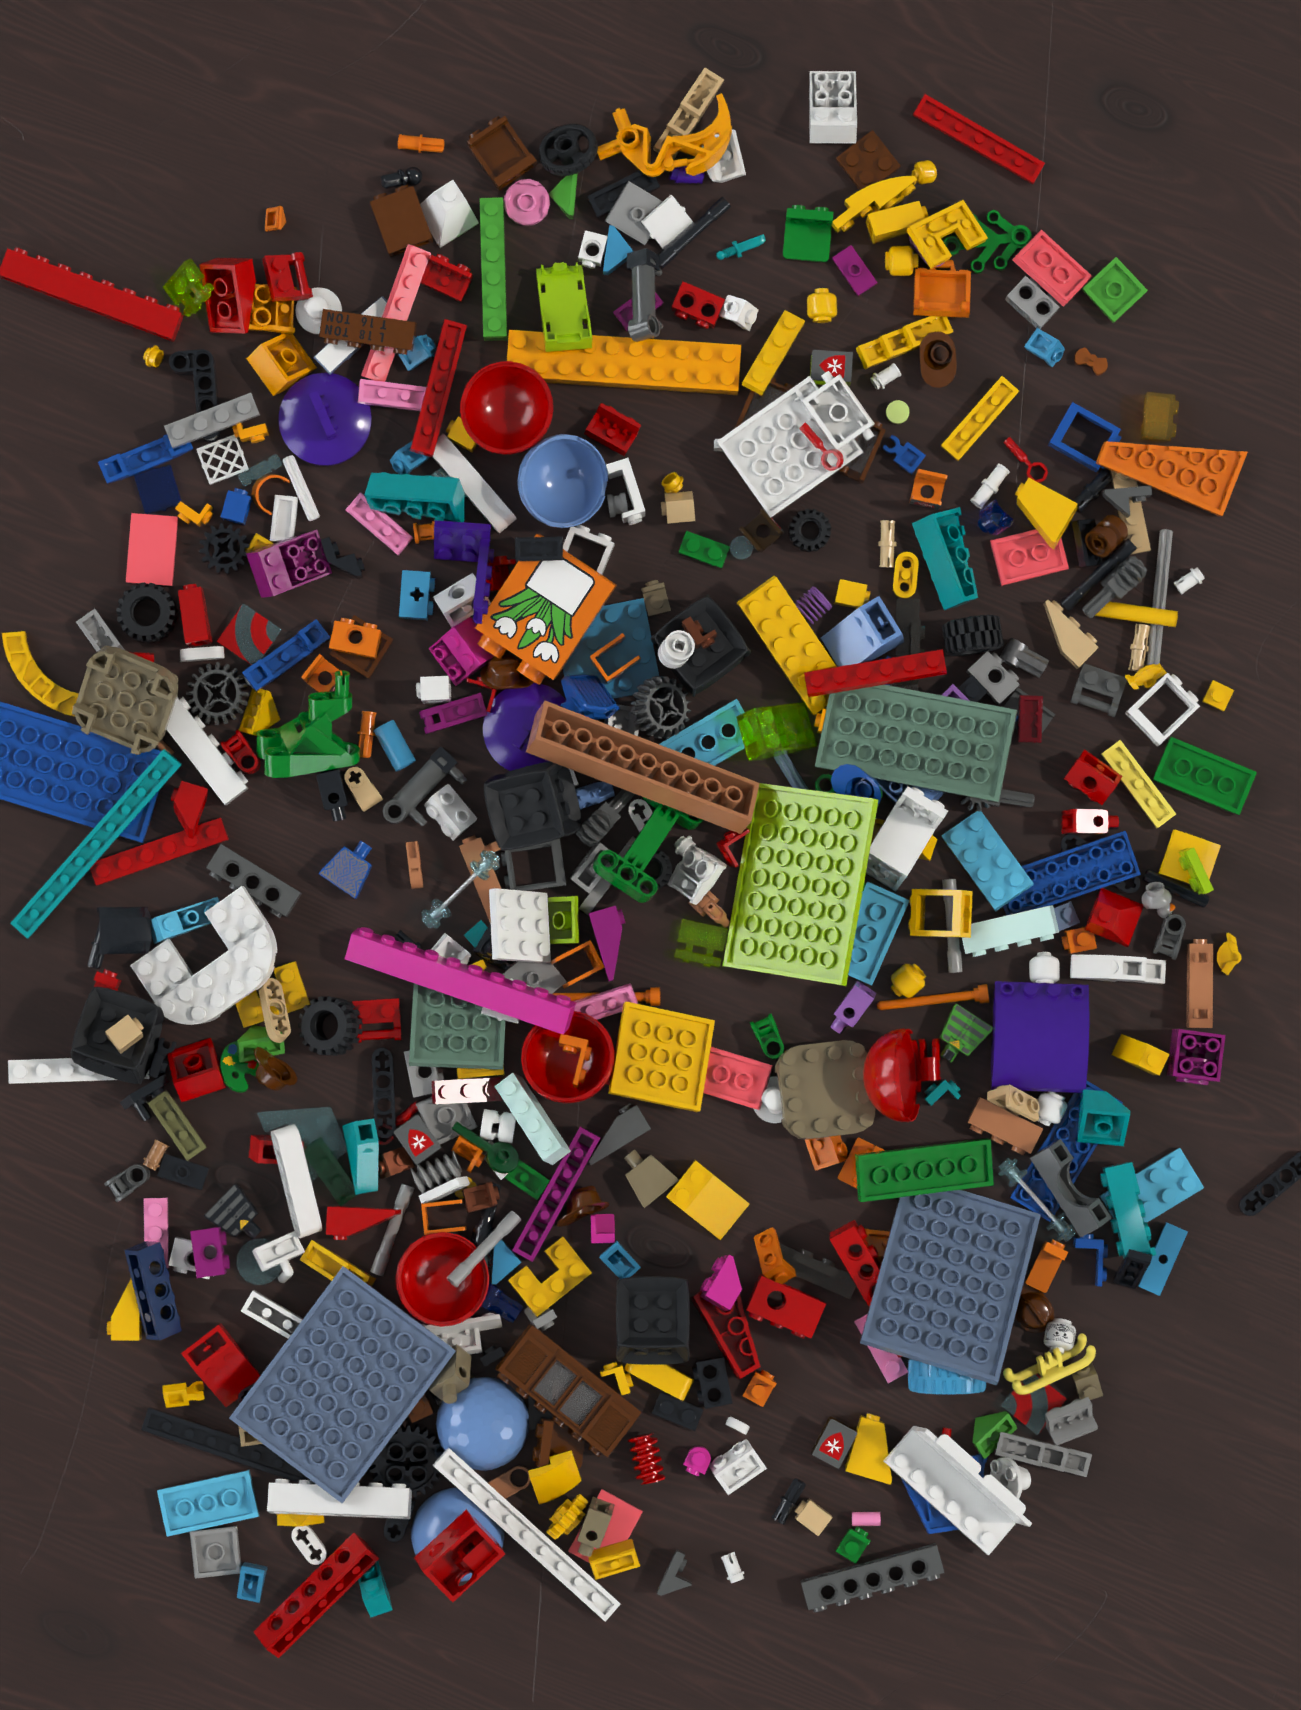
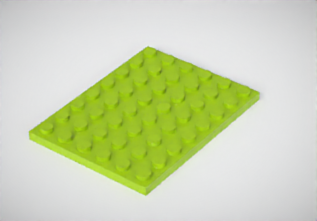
M759 784L752 821L747 826L750 832L745 835L723 966L835 985H847L878 806L877 799Z

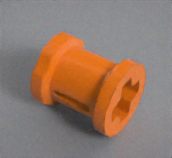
M434 521L430 524L422 525L413 523L415 544H419L420 541L434 539Z

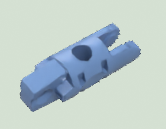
M605 782L592 783L575 789L580 809L598 804L615 796L612 785Z

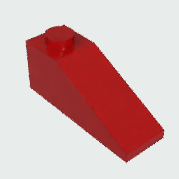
M327 1206L326 1235H333L334 1240H347V1236L359 1234L400 1215L401 1209Z

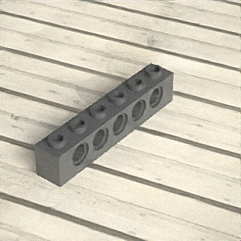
M933 1543L800 1581L808 1610L813 1609L814 1612L826 1610L827 1605L836 1603V1606L850 1603L849 1599L851 1598L867 1599L873 1596V1592L880 1590L882 1594L895 1590V1586L904 1584V1587H910L918 1584L917 1580L926 1578L927 1581L940 1578V1574L945 1572L937 1544ZM917 1560L923 1561L924 1569L921 1572H914L912 1570L913 1562ZM892 1567H900L902 1569L901 1576L891 1578L889 1576L890 1569ZM870 1573L879 1575V1581L874 1585L866 1581ZM848 1579H853L857 1582L856 1588L852 1591L844 1588V1583ZM826 1585L834 1588V1593L830 1597H824L821 1594L822 1588Z

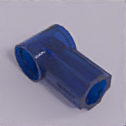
M489 1282L487 1295L481 1306L489 1311L493 1310L504 1319L514 1323L524 1306Z

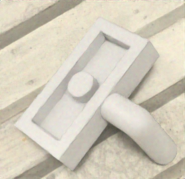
M295 1231L255 1248L252 1252L262 1272L280 1264L283 1272L278 1276V1281L285 1283L294 1273L288 1260L302 1255L305 1251Z

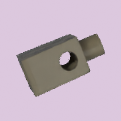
M634 1149L624 1157L632 1168L626 1174V1177L644 1208L679 1181L671 1171L651 1154L643 1160Z
M457 1344L452 1346L456 1352L428 1388L447 1404L456 1402L457 1393L466 1389L470 1383L471 1355Z
M592 1497L577 1540L581 1542L578 1550L580 1554L591 1557L594 1547L600 1548L612 1517L614 1504Z

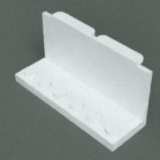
M913 1426L883 1461L986 1555H990L1016 1523L1028 1527L1032 1524L1023 1515L1026 1510L1025 1505L992 1475H985L982 1478L978 1474L981 1471V1465L946 1434H942L937 1438L927 1428Z

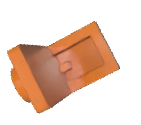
M773 1227L754 1236L762 1273L765 1277L783 1284L796 1276L795 1269L783 1259L778 1236Z
M1053 1239L1051 1243L1045 1241L1025 1283L1046 1293L1061 1261L1065 1260L1068 1254L1067 1251L1063 1250L1065 1245Z

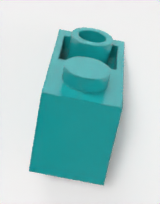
M377 1561L358 1579L362 1599L370 1618L393 1610L379 1561Z

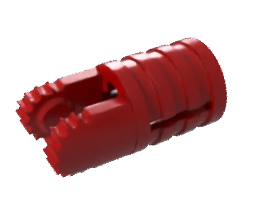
M939 1038L932 1040V1057H927V1043L925 1039H919L920 1081H940Z

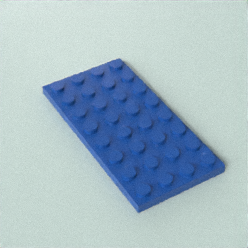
M0 702V799L95 828L161 751L152 749L140 755L131 753V748L90 732L87 735L81 731V726ZM159 791L120 834L121 837L141 843L144 842Z

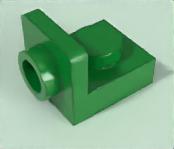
M858 1526L855 1529L849 1527L836 1552L856 1564L866 1546L871 1542L870 1538L867 1537L869 1533Z

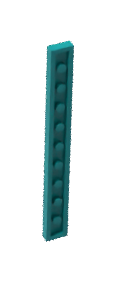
M163 749L10 924L27 939L30 938L182 764Z

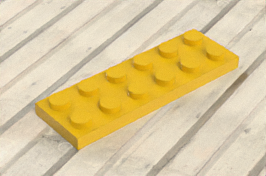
M773 576L738 601L737 604L811 714L815 715L827 706L829 694L808 697L804 672L837 666L778 578Z

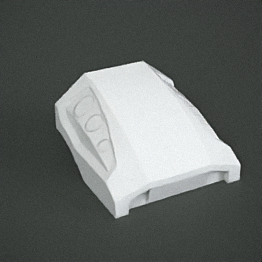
M694 846L692 850L690 849L685 852L682 861L677 864L667 885L687 897L692 904L697 905L713 887L727 865L711 853Z

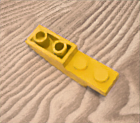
M901 176L886 179L854 193L844 202L848 210L832 221V227L837 233L841 230L846 232L855 224L854 220L860 215L862 218L867 216L873 210V205L879 211L884 208H892L897 204L896 199L902 194L906 197L916 189L914 186L917 182L916 177Z

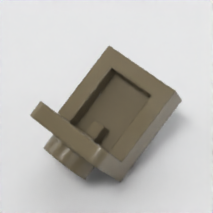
M1092 1362L1087 1367L1071 1374L1079 1399L1089 1397L1092 1400L1103 1396L1099 1378Z

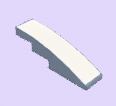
M381 296L361 314L382 317L387 300ZM338 341V345L327 344L313 358L331 375L360 348L348 347L347 342Z

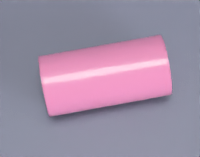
M852 1512V1526H880L881 1524L880 1512Z

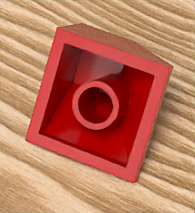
M1101 888L1084 930L1128 947L1142 912L1143 904Z

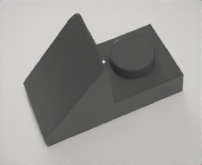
M1151 486L1105 489L1102 494L1103 498L1128 518L1130 516L1129 499H1132L1133 503L1146 502V498H1150L1152 495Z
M676 1549L657 1589L658 1595L662 1596L692 1585L690 1580L677 1575L678 1571L682 1573L687 1563V1560L684 1559L685 1552Z

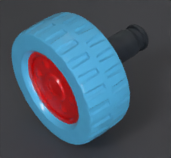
M909 1359L908 1388L912 1392L952 1395L980 1393L986 1389V1382L916 1360Z

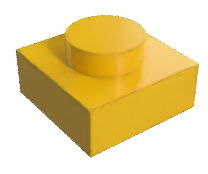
M1212 680L1202 702L1225 711L1234 690Z

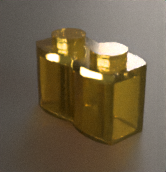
M1147 392L1145 394L1141 440L1169 443L1171 437L1175 438L1177 424L1173 423V415L1178 413L1179 401L1175 400L1174 394Z

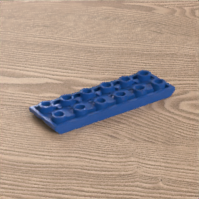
M1126 830L1021 866L1034 885L1003 907L1007 916L1051 906L1141 875Z
M1086 1081V1090L1103 1091L1089 1081ZM1082 1093L1072 1094L1067 1102V1109L1061 1122L1053 1125L1038 1150L1039 1152L1041 1149L1061 1139L1074 1158L1069 1168L1073 1184L1098 1145L1077 1142ZM1031 1161L1021 1179L1055 1215L1060 1204ZM1018 1183L1010 1198L1029 1210L1041 1214L1042 1218L1051 1222L1052 1219Z

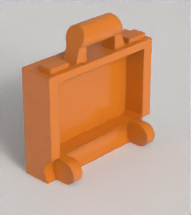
M948 260L941 266L930 268V270H927V268L915 269L913 315L969 318L971 271H956L953 260ZM936 268L950 269V270H936Z

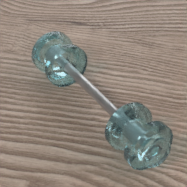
M483 850L480 853L482 859L479 862L473 860L470 863L474 873L444 903L434 899L431 902L433 907L430 910L424 909L421 912L422 921L427 927L439 928L441 926L440 919L451 916L447 906L477 876L487 880L490 877L488 872L491 869L497 870L500 867L499 858L494 852Z
M1007 1158L998 1166L1000 1169L998 1172L999 1176L1006 1175L1010 1180L1008 1186L1010 1188L1018 1182L1052 1219V1222L1046 1228L1048 1230L1054 1229L1058 1233L1057 1240L1059 1242L1061 1240L1067 1242L1076 1232L1073 1225H1069L1064 1220L1066 1214L1063 1212L1055 1217L1022 1180L1028 1172L1026 1169L1020 1171L1017 1168L1016 1158L1013 1160Z

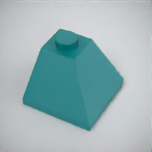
M1083 1089L1077 1142L1124 1146L1130 1110L1107 1091Z

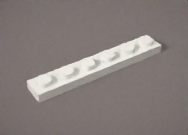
M72 1058L8 1060L9 1084L117 1080L87 1070L75 1064ZM150 1069L148 1070L144 1079H150V1076L148 1075Z

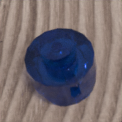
M997 500L992 501L979 512L978 526L984 533L989 532L993 535H999L1013 525V518L1001 509Z

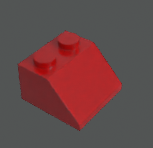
M211 1038L175 1049L172 1053L167 1054L173 1084L181 1102L226 1088Z

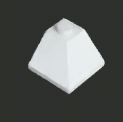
M454 180L434 191L420 204L430 233L440 248L479 224Z

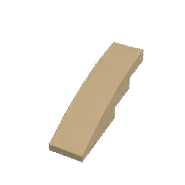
M707 68L703 69L655 144L654 151L660 152L667 135L671 137L683 136L693 132L724 82L723 78ZM680 151L672 155L673 160L676 158Z

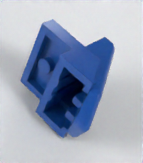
M578 674L564 676L561 679L566 702L562 703L561 707L594 720L609 719L619 710V706H617L615 700L598 676Z

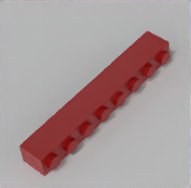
M15 247L14 250L7 248L0 266V278L163 339L175 341L184 317L179 312L180 308L171 304H167L166 307L157 304L158 300L149 296H145L144 299L135 296V291L128 288H123L121 291L114 288L115 284L103 279L101 283L92 280V275L80 271L79 275L70 272L71 268L60 263H58V266L49 264L50 260L37 255L36 258L27 256L28 252Z

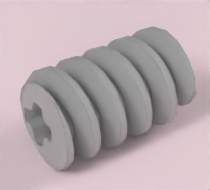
M454 1150L452 1151L451 1159L446 1154H443V1162L436 1157L434 1158V1166L429 1161H426V1169H423L420 1164L417 1165L416 1173L411 1169L414 1181L422 1193L426 1192V1186L431 1190L434 1189L435 1182L440 1186L444 1184V1179L447 1182L452 1180V1175L455 1178L461 1177L462 1169Z

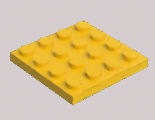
M625 1001L623 1003L608 1094L700 1112L715 1020Z

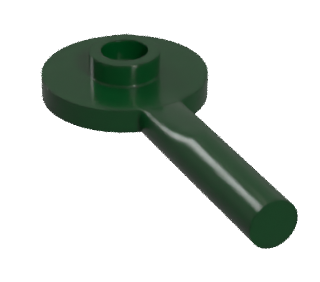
M457 1121L452 1127V1130L487 1153V1163L494 1171L506 1174L512 1172L518 1165V1153L510 1144L497 1142L491 1145Z

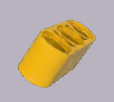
M626 1363L624 1370L682 1401H684L694 1382L693 1378L667 1364L641 1365Z

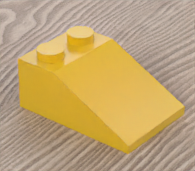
M696 1160L666 1195L670 1201L719 1240L724 1237L749 1206L746 1200Z

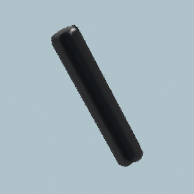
M1150 869L1145 872L1143 877L1145 882H1161L1170 893L1201 907L1207 906L1210 898L1208 895L1198 894L1192 888Z

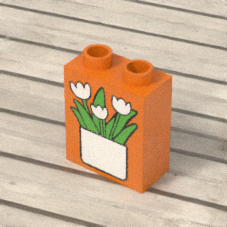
M541 534L535 535V537H544ZM564 549L563 560L518 561L488 607V614L483 615L482 624H477L475 629L483 633L477 644L499 659L502 658L506 650L522 659L516 670L539 685L545 676L554 680L565 666L617 584Z

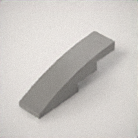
M95 608L76 621L96 651H99L103 646H112L125 650Z
M1000 1432L995 1455L1009 1457L1021 1462L1087 1477L1092 1458L1091 1453L1060 1445L1056 1446L1052 1443Z

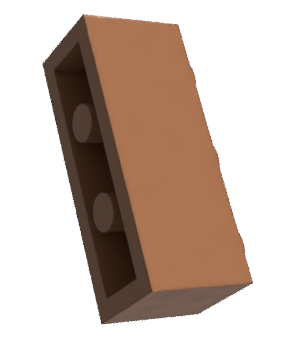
M978 1097L967 1120V1123L971 1124L969 1129L981 1135L985 1131L992 1135L991 1140L1001 1145L1007 1142L1013 1145L1011 1150L1023 1156L1025 1152L1032 1153L1043 1131V1128L981 1097Z

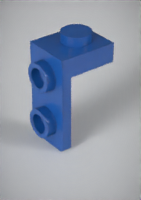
M1094 1234L1074 1238L1073 1247L1096 1249L1095 1285L1102 1287V1281L1106 1282L1107 1268L1103 1267V1258H1107L1108 1245L1104 1244L1103 1239L1094 1238Z

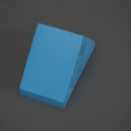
M609 225L603 275L611 274L627 261V253L634 252L612 225Z
M503 1239L494 1247L492 1284L500 1282L522 1262Z
M615 1241L599 1256L619 1279L631 1277L641 1268L618 1241Z
M248 1562L243 1563L240 1571L237 1598L260 1603L267 1566Z

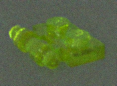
M192 259L185 260L163 286L175 305L183 303L185 306L183 313L187 317H190L201 308V303L211 297V292L214 289L210 283L202 286L200 282L204 275ZM192 291L195 294L194 298L190 295Z
M682 919L678 942L686 943V949L676 948L674 958L683 959V962L690 963V961L701 963L704 967L710 968V966L720 968L722 958L713 957L714 950L723 952L728 929ZM693 945L707 948L706 955L692 952Z

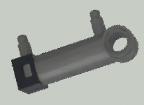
M645 248L627 253V269L632 271L633 319L628 323V331L630 337L635 342L657 337L663 328V324L655 316V275H662V270L659 268V255Z
M440 746L422 768L383 807L385 819L392 824H399L409 815L416 823L424 826L427 821L415 807L448 774L461 784H464L467 778L456 768L459 763ZM392 806H399L401 808V815L398 818H391L389 816V809Z

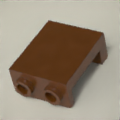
M499 116L495 117L488 123L489 127L483 131L480 129L476 130L469 136L470 140L467 141L468 147L499 191L537 166V160L532 153H529L509 124L506 116L502 118Z
M408 185L398 187L395 189V193L389 195L382 193L373 197L374 200L370 201L390 258L405 253L408 244L421 247L433 242L413 186L408 187Z

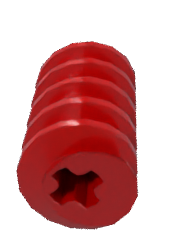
M654 1433L628 1439V1442L635 1443L630 1452H637L632 1461L639 1462L634 1467V1470L641 1471V1474L635 1477L638 1480H643V1483L640 1485L665 1479V1475L658 1474L663 1470V1466L656 1464L662 1459L661 1456L654 1455L660 1451L659 1447L652 1446L658 1442L657 1438L650 1437Z

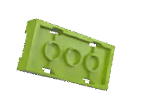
M564 262L555 263L549 268H544V265H541V268L536 269L545 351L592 348V331L582 265H578V262H576L575 266H567V263ZM578 283L582 285V290H578ZM543 285H545V293H541ZM583 321L584 324H587V329H583ZM547 324H550V332H547Z

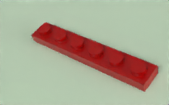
M926 94L913 113L914 117L1031 184H1034L1045 165L1038 158Z
M447 319L443 321L410 448L411 452L429 457L434 455L467 328L465 324Z
M943 649L804 672L808 697L947 674Z
M218 818L198 825L193 839L189 838L185 830L98 860L90 870L96 886L222 843L229 840L222 818Z

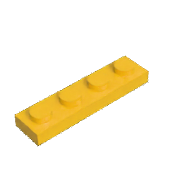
M784 310L742 382L744 387L761 396L764 394L802 329L805 320Z
M1001 376L943 442L941 447L959 461L1018 394L1019 390Z

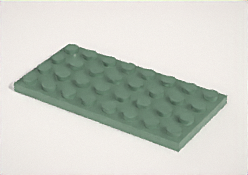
M889 685L829 694L815 767L834 771L840 765L851 764L861 768L875 779L999 803L1017 710Z

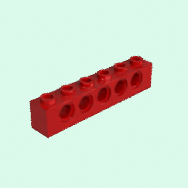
M853 1220L830 1232V1241L870 1308L874 1293L872 1287L877 1282L881 1264L877 1259L879 1254L873 1244L869 1245L866 1240L868 1235L862 1225L858 1226L856 1221ZM853 1244H858L862 1249L859 1252H853L849 1247ZM864 1264H870L873 1270L865 1272L861 1267Z
M353 1533L254 1631V1634L266 1650L280 1658L379 1560V1557L365 1540L356 1533Z

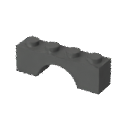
M1061 1139L1041 1149L1030 1158L1080 1237L1100 1228L1111 1219L1110 1214L1099 1198L1087 1197L1073 1185L1069 1168L1074 1158Z

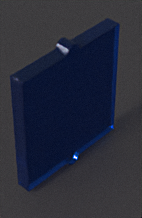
M171 465L157 469L150 468V471L134 475L145 514L160 510L165 512L167 508L177 506L180 501L182 502Z

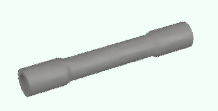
M956 879L942 880L943 890H957ZM943 896L947 931H952L953 896ZM947 937L949 973L963 972L959 938Z
M401 1184L394 1209H401V1214L390 1219L380 1249L376 1253L371 1267V1273L384 1276L390 1259V1252L404 1213L409 1206L414 1187Z
M510 1211L497 1225L496 1229L469 1257L450 1273L447 1280L453 1286L458 1287L495 1245L513 1230L521 1221V1218L515 1212Z

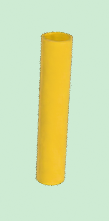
M1109 601L1095 616L1176 627L1178 611Z

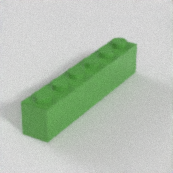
M503 197L480 198L484 341L507 340L504 201Z

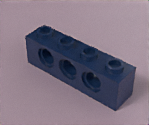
M145 1241L124 1250L146 1339L162 1340L181 1332L180 1316L177 1313L175 1295L171 1288L170 1275L166 1268L164 1250L161 1247V1243Z

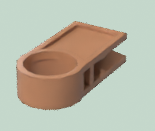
M418 841L406 842L411 889L423 888Z
M515 1466L489 1481L488 1484L506 1499L529 1485L531 1481L528 1473L529 1470L524 1466ZM516 1469H522L528 1474V1481L523 1486H516L511 1482V1474Z

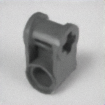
M1171 914L1164 918L1154 944V954H1165L1176 960L1186 927L1182 916ZM1172 918H1177L1180 922V927L1176 931H1171L1168 927V922ZM1164 944L1172 947V949L1163 947L1162 945Z
M135 1164L106 1181L104 1185L110 1188L116 1197V1203H118L149 1180L150 1170L143 1164ZM136 1168L141 1169L144 1173L141 1181H137L133 1177V1171Z

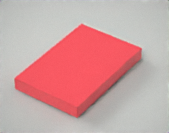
M1040 230L1013 258V261L1063 307L1092 278L1090 273L1043 230Z
M131 513L126 583L140 584L145 582L146 584L154 583L158 586L173 587L178 517Z
M1036 529L990 541L1001 586L1069 570L1062 538L1055 549L1049 547Z
M711 1047L703 1093L760 1110L762 1095L767 1089L773 1065Z
M601 1489L597 1498L612 1503L615 1506L600 1548L628 1540L643 1512L637 1507ZM578 1532L568 1552L590 1563L588 1556L578 1552L581 1542L577 1541Z

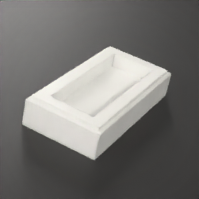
M275 495L270 534L271 542H280L294 537L298 497Z
M467 1176L458 1177L419 1195L421 1203H432L469 1186L470 1182Z

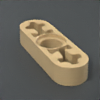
M269 978L258 989L267 1035L273 1042L281 1043L290 1035L291 1027L282 985L278 980ZM270 1006L276 1007L279 1010V1015L272 1013Z

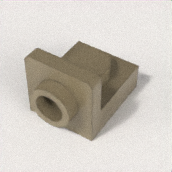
M658 580L645 583V587L641 588L648 617L670 612L671 608L664 582L659 583Z

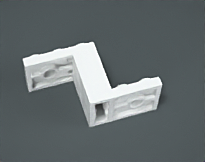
M907 786L871 843L866 874L896 891L910 873L935 829L946 816L948 810L944 809L945 806L937 800L931 801L926 798L921 790Z

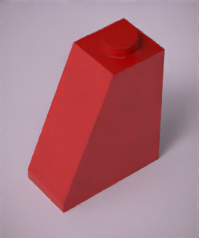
M197 584L185 585L183 590L178 591L185 644L190 648L212 644L203 588L197 587Z

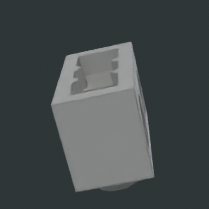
M1025 276L1006 296L1005 300L1036 329H1041L1060 307L1057 305L1058 302L1049 293L1046 295L1040 289L1041 286L1036 281ZM1021 289H1028L1031 292V298L1023 299L1019 291ZM1044 304L1048 307L1049 312L1041 315L1037 312L1036 306Z

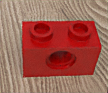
M1084 749L1064 779L1073 788L1085 793L1090 800L1103 805L1117 787L1122 775ZM1088 777H1092V778H1094L1096 781H1092V780H1090Z

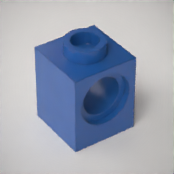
M235 488L234 492L228 490L221 513L223 520L245 526L252 502L248 492Z

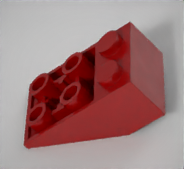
M222 1323L181 1353L196 1374L225 1407H228L237 1400L241 1390L256 1383L261 1376Z

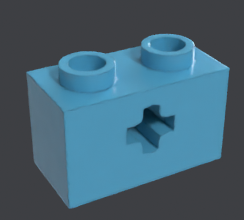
M402 570L400 619L428 621V615H433V601H429L430 592L435 590V578H431L430 572ZM416 590H420V593L424 595L419 598V601H415L414 597L411 596L416 593Z

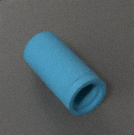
M394 720L374 730L396 772L416 761Z

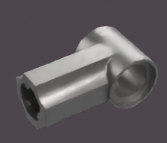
M1009 638L1000 655L1003 662L1015 668L1019 667L1037 678L1041 677L1049 660L1029 650L1028 646L1014 638Z

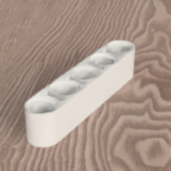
M442 433L437 439L433 459L449 477L460 479L466 497L500 534L517 519L516 516L447 436Z
M295 1124L271 1131L272 1143L294 1231L298 1238L322 1231V1223L299 1131Z

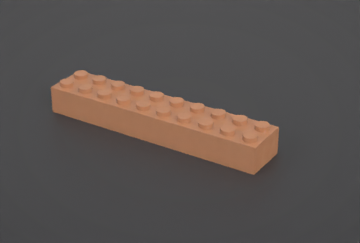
M547 701L543 702L535 714L526 752L739 834L752 821L760 784L758 782Z

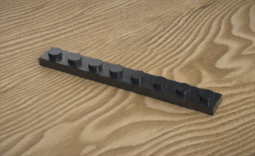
M151 1407L148 1408L142 1431L298 1483L299 1480H310L265 1445L258 1444L241 1447L240 1437Z

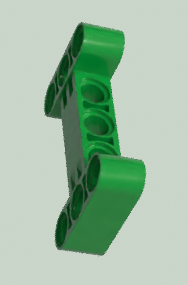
M642 797L656 809L625 856L622 858L611 850H604L594 860L593 869L600 877L634 900L645 903L656 893L657 883L643 871L675 822L685 829L693 830L703 820L697 818V821L691 820L687 813ZM601 859L608 860L610 867H605L601 863ZM621 872L627 873L630 880H624L621 877ZM640 886H646L649 894L643 893Z

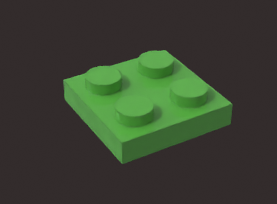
M1117 257L1082 288V291L1112 323L1118 320L1148 291Z

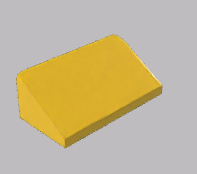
M632 1539L595 1549L591 1557H588L595 1580L640 1567Z

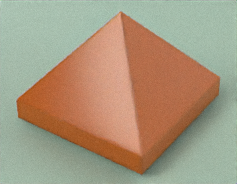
M283 207L267 208L265 231L281 230L286 223Z

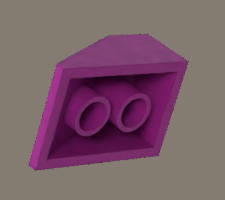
M616 906L589 913L609 982L614 981L623 930L621 924L626 923L622 909L617 910Z

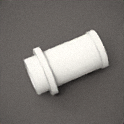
M892 363L878 374L873 373V377L870 380L877 390L880 388L884 389L886 384L900 377L901 373L898 367Z
M1198 567L1195 569L1191 568V572L1173 582L1181 595L1197 583L1202 584V580L1205 578Z
M735 1552L722 1556L721 1559L729 1576L727 1580L730 1579V1582L734 1583L744 1579V1571L740 1569Z

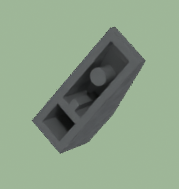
M628 1104L618 1110L620 1115L616 1117L590 1158V1165H593L651 1129L637 1105L632 1107L631 1104Z

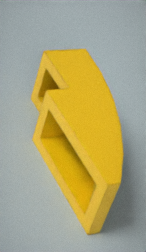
M311 1240L300 1258V1261L331 1281L342 1266L346 1267L371 1287L376 1280L373 1276Z

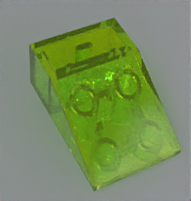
M804 702L753 708L736 717L748 761L768 759L817 747Z

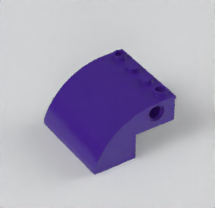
M995 981L993 993V1040L991 1046V1089H997L998 1086L1010 1084L1021 1091L1083 1093V1089H1086L1089 1052V985Z

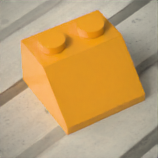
M283 333L260 344L246 358L273 396L289 389L317 368L293 334Z

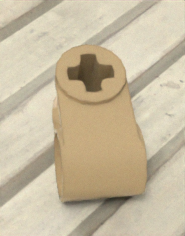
M352 767L346 771L345 782L363 812L383 800L361 768ZM353 771L355 774H361L358 784L354 781L349 782L351 778L350 773Z

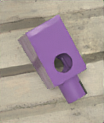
M857 980L835 1010L834 1015L837 1017L830 1027L839 1034H842L848 1025L853 1028L874 1000L876 993ZM850 1007L854 1010V1013L848 1014L846 1009Z

